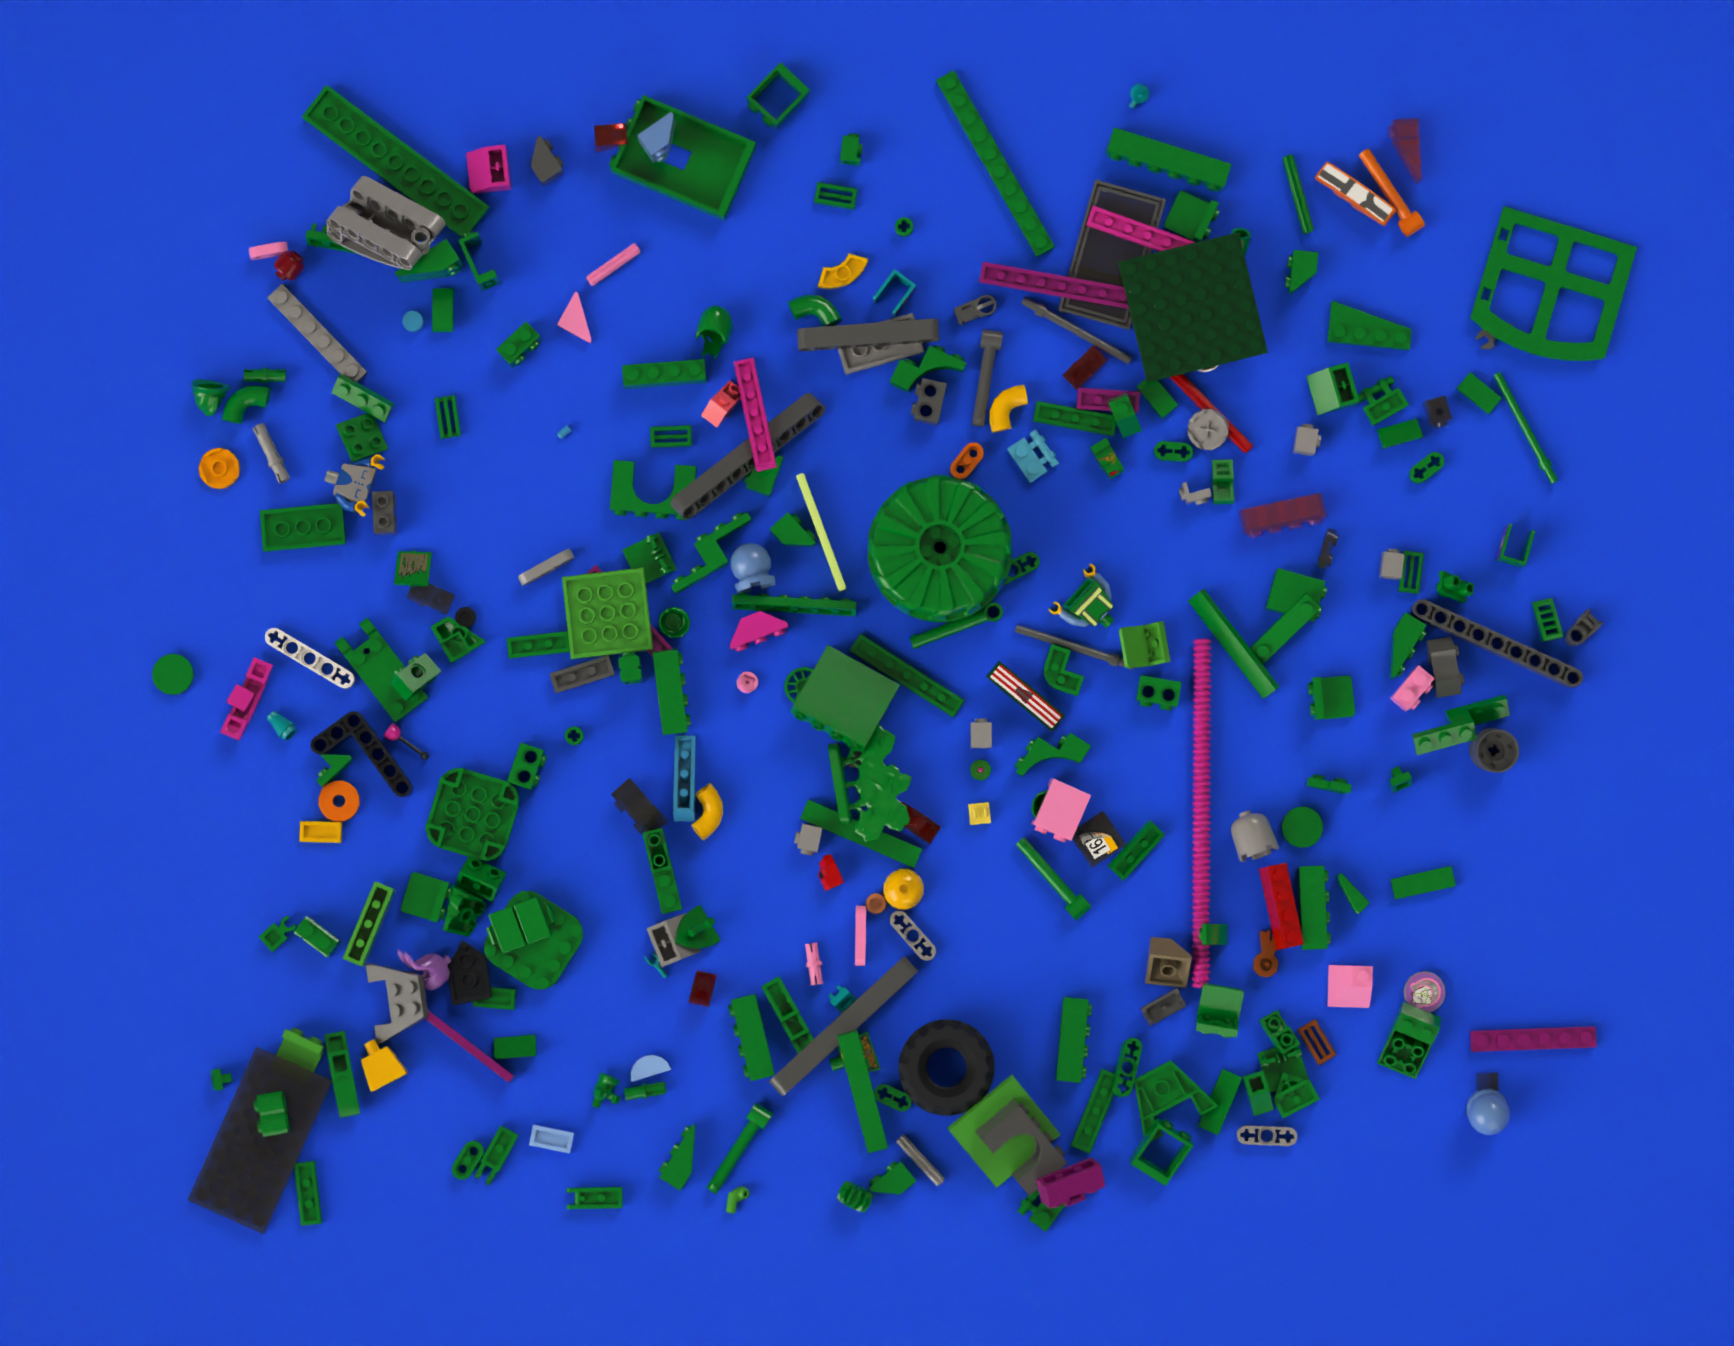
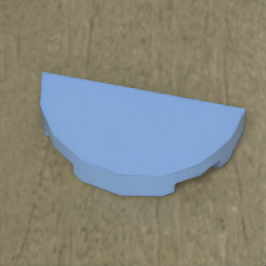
M647 1055L638 1059L633 1065L631 1082L672 1069L662 1057Z

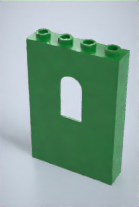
M645 95L642 96L641 100L637 99L633 108L636 112L633 119H628L625 127L627 133L625 137L621 136L617 148H619L617 156L613 155L609 163L611 173L725 221L757 147L756 142ZM670 112L674 115L676 123L672 144L692 152L684 170L663 161L653 163L640 145L637 136Z

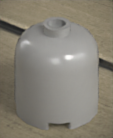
M1251 810L1240 813V818L1232 823L1231 834L1240 862H1246L1247 857H1252V860H1256L1272 854L1270 849L1279 850L1278 843L1265 815L1251 813Z

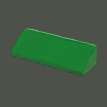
M1224 1069L1221 1070L1210 1096L1219 1106L1203 1114L1198 1127L1216 1135L1219 1134L1242 1077Z

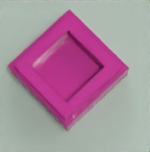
M236 684L226 702L246 712L255 694Z

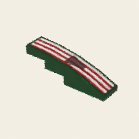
M1000 661L986 675V678L1050 731H1053L1065 716Z

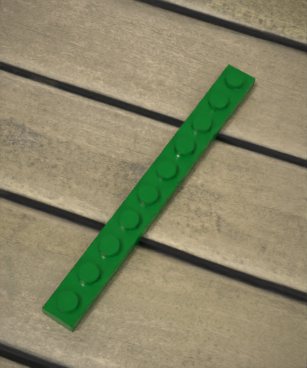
M953 70L937 79V85L1036 258L1055 248L955 71Z

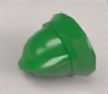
M196 379L191 384L195 403L206 416L215 414L216 409H218L223 398L226 396V392L231 388L230 385L203 379Z

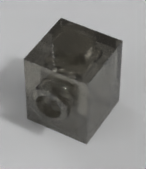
M1446 396L1430 399L1423 403L1429 427L1435 426L1436 429L1448 426L1447 422H1450L1452 417Z

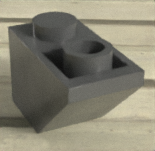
M539 136L536 139L531 168L541 184L545 186L564 174L562 169L564 164L559 156H553L551 152L553 147L548 139L543 140Z

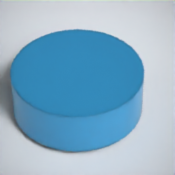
M416 311L407 312L402 319L403 326L409 332H417L423 327V317Z

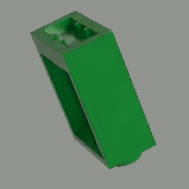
M780 62L746 97L747 106L755 114L759 112L767 126L770 128L774 126L777 129L810 95V89ZM780 76L799 96L775 119L756 99Z
M1157 1118L1131 1155L1130 1163L1166 1186L1193 1147L1191 1135L1183 1130L1179 1132L1173 1128L1174 1125L1168 1120L1163 1119L1162 1121ZM1159 1128L1183 1143L1165 1170L1141 1156Z

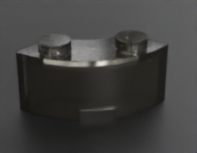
M630 778L611 794L616 800L614 805L621 813L625 810L636 822L633 826L640 834L660 829L668 822Z

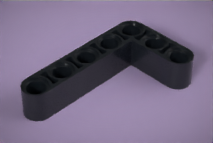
M351 711L312 739L310 743L311 749L314 753L320 755L328 754L353 736L397 796L404 798L412 794L413 785L362 714ZM352 716H358L360 719L359 724L355 727L350 725V718ZM336 728H341L343 731V735L339 739L333 737V731ZM366 732H370L372 735L369 743H363L362 735ZM320 740L326 742V748L323 751H318L316 748V744ZM377 749H382L384 752L381 760L374 758V752ZM388 766L396 768V773L392 777L386 775ZM402 782H406L408 785V790L404 794L398 791V786Z

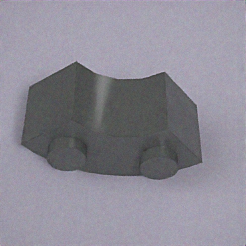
M1451 637L1428 640L1429 664L1432 665L1435 678L1433 684L1437 698L1462 694L1461 685H1464L1463 673H1459L1456 657L1459 656L1457 644H1453Z

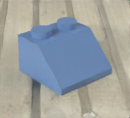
M672 112L637 135L640 145L653 163L664 161L669 156L668 153L671 152L676 124Z

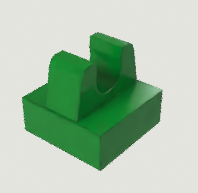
M1399 766L1391 769L1393 778L1389 779L1393 793L1412 785V777L1409 771L1402 773Z
M220 1069L210 1070L213 1091L223 1090L222 1083L232 1082L231 1073L221 1075Z

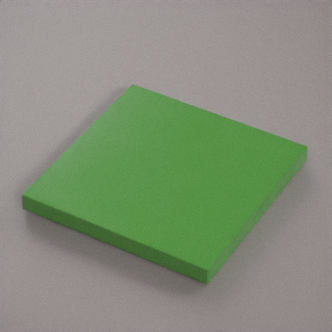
M644 567L562 577L571 659L654 650Z
M1012 1074L987 1094L978 1104H975L947 1127L996 1188L1012 1176L1011 1174L1031 1157L1035 1148L1033 1136L1020 1134L1009 1139L997 1151L992 1153L975 1132L1012 1099L1018 1105L1021 1102L1029 1110V1113L1026 1115L1030 1119L1034 1116L1041 1125L1039 1130L1042 1133L1046 1131L1053 1140L1061 1135Z

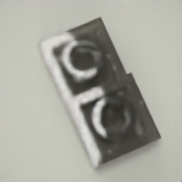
M429 584L428 586L410 587L406 598L423 607L427 605L445 615L448 613L455 595Z

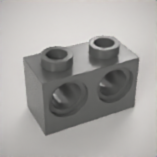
M924 378L922 383H917L915 395H919L917 403H913L911 415H914V421L938 426L947 383ZM927 387H933L936 390V394L929 397L924 391ZM929 407L932 410L931 415L928 417L922 416L920 413L921 408Z
M393 491L372 492L374 534L397 535L395 493Z

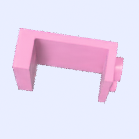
M1051 778L1046 796L1036 819L1032 820L1031 824L1036 826L1034 830L1045 835L1048 831L1055 834L1054 839L1065 843L1066 840L1072 841L1091 795Z

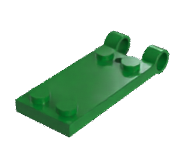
M365 618L359 625L369 636L366 642L355 650L351 648L343 636L334 643L394 722L397 723L429 697L422 689L406 701L390 682L395 677L393 673L399 667L403 666L405 668V666L372 622ZM366 648H369L370 650L368 654L364 653V650Z

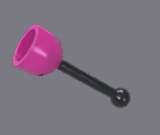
M394 723L390 725L383 735L391 741L399 739L420 754L423 760L429 758L427 752H422L401 736L400 728Z

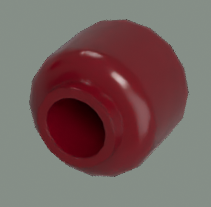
M294 250L290 252L284 251L274 263V267L277 270L275 274L283 281L286 279L296 280L305 268L303 257Z

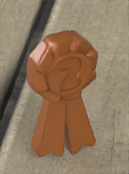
M1270 930L1265 932L1259 931L1261 953L1254 957L1252 968L1258 976L1270 977L1277 972L1278 960L1274 956L1276 951L1274 937L1272 933L1270 939Z

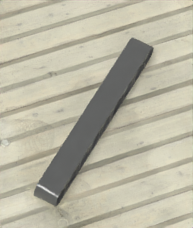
M812 393L803 395L768 423L774 453L820 418L825 412V406ZM750 438L672 498L671 507L683 519L692 518L756 468Z
M1418 600L1411 606L1410 611L1414 618L1560 685L1574 688L1583 681V674L1580 670L1427 600ZM1418 604L1425 606L1426 613L1424 615L1417 613L1416 606ZM1436 613L1444 615V623L1436 622ZM1456 621L1463 624L1464 629L1462 632H1457L1454 629ZM1474 630L1481 631L1483 635L1481 641L1474 639ZM1494 638L1501 641L1500 649L1493 648L1492 640ZM1512 647H1517L1520 650L1519 658H1514L1511 655ZM1531 656L1538 657V666L1535 667L1530 664ZM1550 664L1557 666L1558 673L1556 675L1550 674L1548 669ZM1569 673L1576 675L1577 681L1575 684L1568 681Z
M904 956L768 1082L783 1097L839 1045L838 1034L856 1030L909 981L918 970Z

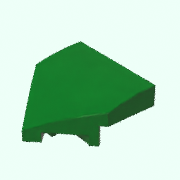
M1282 1072L1273 1098L1282 1118L1320 1100L1310 1080Z

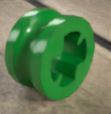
M906 217L899 218L895 223L896 233L901 237L909 236L913 231L912 221ZM902 222H906V225H910V228H907L906 232H902V229H898V226H901Z
M570 727L565 732V740L571 745H579L584 739L583 731L578 727ZM573 730L580 734V738H577L578 741L573 742L572 738L568 737L569 733L572 734L571 731Z

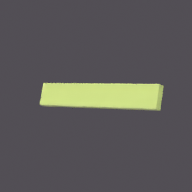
M801 473L796 475L798 484L839 593L844 592L847 589L805 475Z

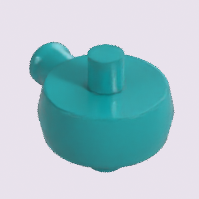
M1136 84L1131 88L1130 96L1132 101L1129 106L1135 109L1137 103H1143L1148 99L1149 90L1146 85Z

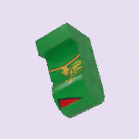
M1107 438L1090 447V452L1110 480L1125 471Z

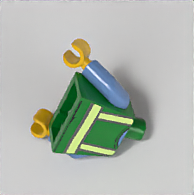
M1089 564L1093 572L1087 573L1083 569V574L1087 579L1063 605L1065 609H1062L1058 602H1053L1055 605H1058V610L1053 612L1049 609V611L1053 615L1059 614L1060 618L1071 625L1081 627L1091 625L1095 627L1100 622L1106 628L1114 621L1113 617L1108 614L1113 608L1110 585L1099 573H1095V566Z

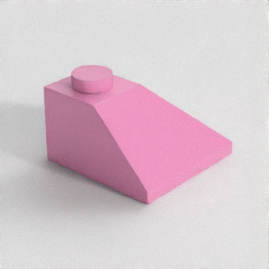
M1328 965L1327 1007L1369 1008L1372 993L1373 966Z

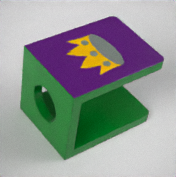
M1508 523L1503 531L1496 561L1522 568L1526 566L1535 530L1528 532L1521 560L1504 556L1512 524Z

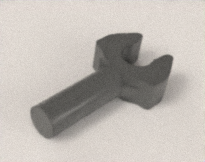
M1484 329L1481 330L1475 339L1478 340L1486 337L1488 343L1482 345L1480 349L1489 350L1493 348L1494 341L1497 338Z

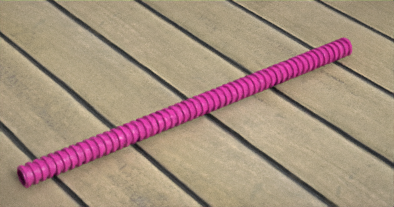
M1209 639L1193 640V644H1195V647H1193V650H1195V653H1193L1195 660H1193V663H1195V666H1193L1195 670L1193 676H1195V679H1193V682H1195V685H1193V689H1195V692H1193V695H1195V698H1193V702H1195V705H1193V708H1195V711H1193L1195 718H1193V721H1195V724H1193L1195 728L1193 734H1195V737H1193V740H1195L1193 747H1195V750H1193V753H1195V756H1193L1195 763H1193V766H1195V769L1192 772L1195 773V776H1192V779H1195V782L1192 783L1194 789H1192V792H1194L1192 796L1194 798V802H1192V805H1194V808H1192V811H1194V815H1192V818H1194V821H1192V824H1194V828H1192V831H1194V834H1192V837H1194V841H1192V844H1194V847H1192V850H1194V854H1192V857H1194V860H1192V863H1194V867H1192V870H1194V873H1192V876H1194L1192 883H1194V886H1192V889H1194L1192 896H1194V899H1192V902H1194L1192 909H1194V912H1192V915H1194L1192 922H1194V925H1192V928H1194L1192 935H1194V938H1192V941H1194V945H1192V948H1194V951H1192V954H1194V958H1192V961H1194V964H1192V967H1194V971H1192V974H1194V977H1192L1194 984H1192V987L1202 988L1210 980V977H1208V974H1210V971H1208V967H1210V964H1208V961H1210V958H1208V954H1210L1208 948H1210V945H1202V941L1199 939V930L1202 928V924L1210 922V919H1208V915H1210V912H1208V909H1210V906H1208V902H1210V899H1208V896H1210V893H1208V889H1210V886H1208V883H1210L1208 876L1211 874L1208 873V870L1211 867H1208V863H1211L1209 860L1211 856L1209 854V850H1211V847H1209V844H1211V841H1209V837H1211V834H1209V831H1211V828H1209L1211 821H1209V818H1211V815H1209L1211 808H1209V805H1211V802H1209L1211 795H1209V792H1211V789H1209V786H1211L1209 779H1211V776H1209V773H1211L1209 766H1211V763H1209V760H1211L1209 753H1211V750H1209V747H1211V744H1209V740H1211V737H1209V734H1211V731H1209L1211 724H1209V721H1211V718H1209V715H1211V711H1209V708H1211V705H1209V702H1211V698H1209V695H1211V692H1209V689H1211V685H1209V682H1211V679H1209V676H1211L1209 672L1211 666H1209V663H1211L1209 659L1211 657V653H1209V650H1211V647H1209L1211 640Z

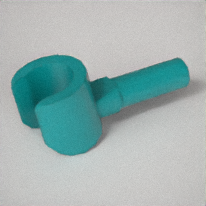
M651 951L654 955L653 959L648 960L644 956L645 961L650 966H654L663 978L668 976L661 967L658 956L654 951Z

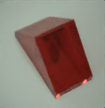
M626 124L594 126L596 152L628 144Z
M696 971L689 1003L710 1007L717 975Z

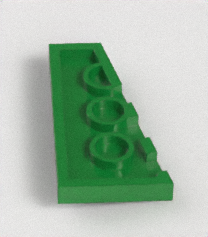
M1331 301L1327 342L1410 350L1412 329Z

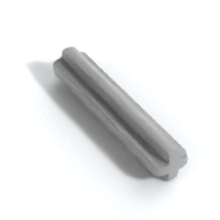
M902 1135L897 1140V1144L936 1186H939L945 1180L905 1135Z

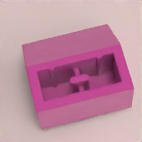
M506 145L487 146L466 153L470 192L472 194L512 190Z

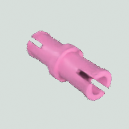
M818 942L812 943V949L811 944H804L810 986L816 985V978L817 985L824 984Z

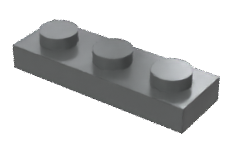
M609 655L549 673L556 694L615 675Z

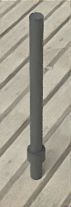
M1024 297L1021 304L1035 311L1034 314L1049 319L1129 364L1132 359L1131 356L1049 311L1047 306L1041 303L1037 304Z
M1018 624L1016 626V633L1109 662V665L1115 667L1117 665L1125 667L1123 658L1118 654H1108Z

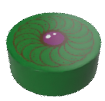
M976 760L970 767V773L974 779L982 781L989 777L991 767L985 760Z

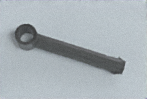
M986 329L982 331L980 347L984 348L972 419V425L984 427L996 350L1001 349L1003 332Z

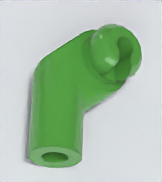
M739 1186L729 1192L725 1212L736 1213L737 1203L747 1199L750 1195L746 1187Z

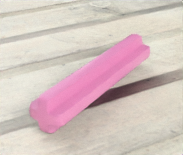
M635 243L630 245L587 275V281L590 285L594 286L640 254V249Z

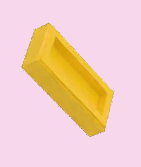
M300 821L299 842L342 843V822Z

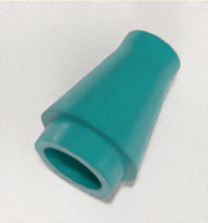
M277 711L271 712L267 717V720L271 723L280 739L283 738L287 741L297 732L295 724Z

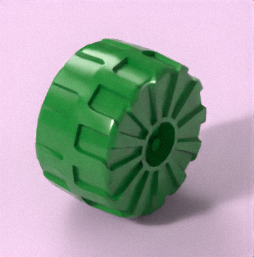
M933 475L913 482L910 481L901 486L879 508L871 524L867 541V557L870 572L883 596L903 613L929 622L957 621L969 617L987 606L1003 587L1010 571L1013 556L1010 527L999 505L976 484L948 477V475ZM942 543L945 545L946 550L939 554L935 552L934 546Z

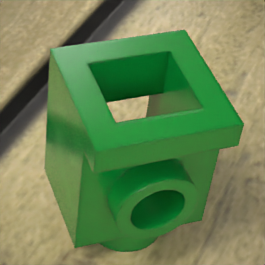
M848 133L847 136H843L840 164L861 166V158H857L862 156L863 144L859 143L860 135Z

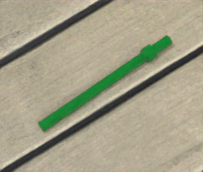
M1501 372L1493 375L1534 451L1541 471L1544 470L1551 484L1559 481L1551 467L1550 459L1546 458Z

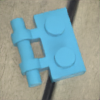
M1037 430L1029 434L1034 440L1030 444H1028L1025 438H1022L1007 449L1029 483L1047 473L1044 467L1045 463L1049 462L1052 468L1059 464L1055 458L1056 454L1053 450L1050 451L1044 442L1046 441L1043 435L1040 436ZM1037 446L1044 455L1040 459L1033 451Z

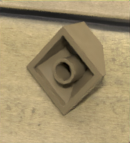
M1150 937L1145 984L1186 988L1192 956L1172 939Z

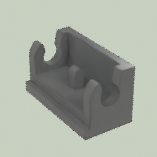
M1175 988L1144 1005L1140 1010L1149 1026H1152L1186 1007V1003L1182 999L1178 988Z

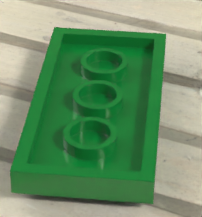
M339 503L260 510L263 552L346 545L344 510Z

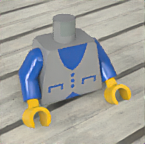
M377 454L372 458L359 459L354 462L350 461L342 465L340 473L331 470L327 471L324 481L335 485L333 495L344 510L359 513L362 517L366 515L362 510L370 508L366 501L376 475V469L374 468L376 467L380 470L384 468L382 464H379L381 460H385L384 457Z

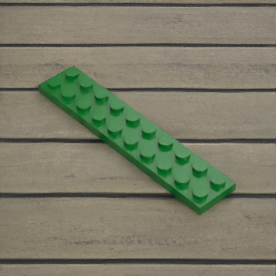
M328 85L323 88L302 115V119L413 202L441 216L446 223L445 226L460 237L467 232L473 231L490 207Z

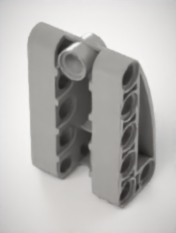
M361 176L351 188L349 202L343 206H337L326 220L327 235L335 243L374 261L405 270H411L420 257L429 252L431 243L446 225L444 219L438 214L367 176Z

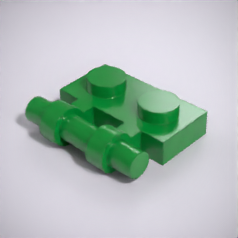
M1392 376L1378 380L1377 384L1370 388L1362 389L1361 393L1358 394L1360 402L1367 400L1369 405L1362 409L1372 426L1409 406L1399 387L1393 391L1389 388L1390 385L1395 383ZM1382 390L1385 395L1375 400L1373 395Z
M1037 1189L1030 1196L1028 1195L1026 1199L1023 1198L1021 1201L1022 1205L1017 1211L1023 1216L1028 1209L1032 1211L1033 1214L1029 1220L1046 1232L1065 1205L1063 1203L1057 1208H1048L1041 1201L1038 1207L1034 1206L1033 1202L1039 1195V1190Z

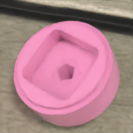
M743 672L737 678V687L743 693H751L758 686V678L752 672Z

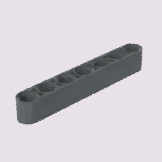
M938 319L797 329L798 351L926 343L940 340Z

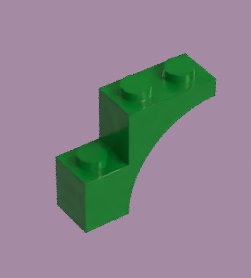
M929 346L919 368L916 367L915 362L909 359H905V361L900 359L891 377L890 385L908 393L913 384L925 374L941 369L955 370L963 373L966 362H964L963 357L953 353L951 356L945 353L946 350L940 346Z
M1069 733L1068 736H1062L1057 744L1060 746L1059 750L1039 737L1036 740L1031 739L1025 748L1028 750L1025 758L1020 756L1014 766L1017 768L1015 773L1023 777L1025 772L1033 765L1050 758H1064L1080 764L1091 745L1072 733Z

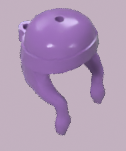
M398 950L400 960L408 968H414L417 971L423 970L424 987L427 990H435L448 980L450 975L448 964L452 961L448 955L442 958L436 954H427L413 961L406 951L403 954Z

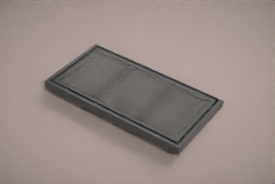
M1095 180L1067 277L1124 287L1118 262L1151 254L1152 249L1086 226L1092 207L1094 205L1158 228L1166 199L1101 180ZM1062 297L1058 308L1062 313H1069L1126 330L1130 329L1132 322L1129 309Z

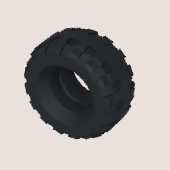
M942 1019L927 1023L908 1038L901 1051L899 1075L902 1086L908 1097L917 1106L932 1114L952 1116L967 1112L987 1095L993 1083L995 1062L990 1045L978 1030L961 1021ZM941 1048H953L959 1051L966 1062L965 1076L958 1084L951 1087H942L935 1084L927 1072L929 1057Z

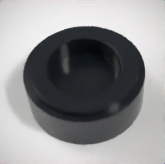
M462 607L456 612L455 620L461 626L469 628L475 624L476 614L471 608Z

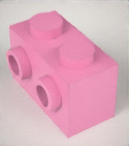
M1418 665L1389 699L1405 712L1410 708L1414 710L1421 702L1418 699L1423 692L1427 694L1434 686L1431 682L1435 678Z

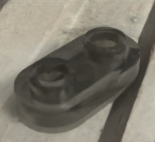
M1327 528L1317 562L1318 568L1325 569L1326 566L1331 565L1333 554H1330L1332 546H1336L1339 536L1335 534V529Z

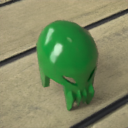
M710 306L701 314L695 338H699L701 335L704 339L702 357L708 353V356L711 354L713 357L714 355V359H716L723 345L728 343L731 337L733 320L729 312L721 306Z

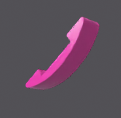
M255 657L253 658L242 687L254 693L255 696L246 712L233 706L220 733L240 741L265 690L273 668L272 664Z

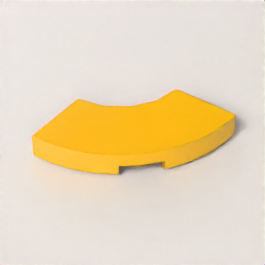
M849 253L845 261L840 265L832 268L823 267L818 288L837 289L852 283L862 274L868 259Z

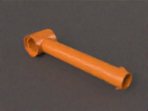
M1368 148L1361 152L1359 157L1390 204L1396 209V213L1401 219L1398 221V225L1403 234L1409 237L1425 227L1420 214L1417 211L1411 213L1370 149Z

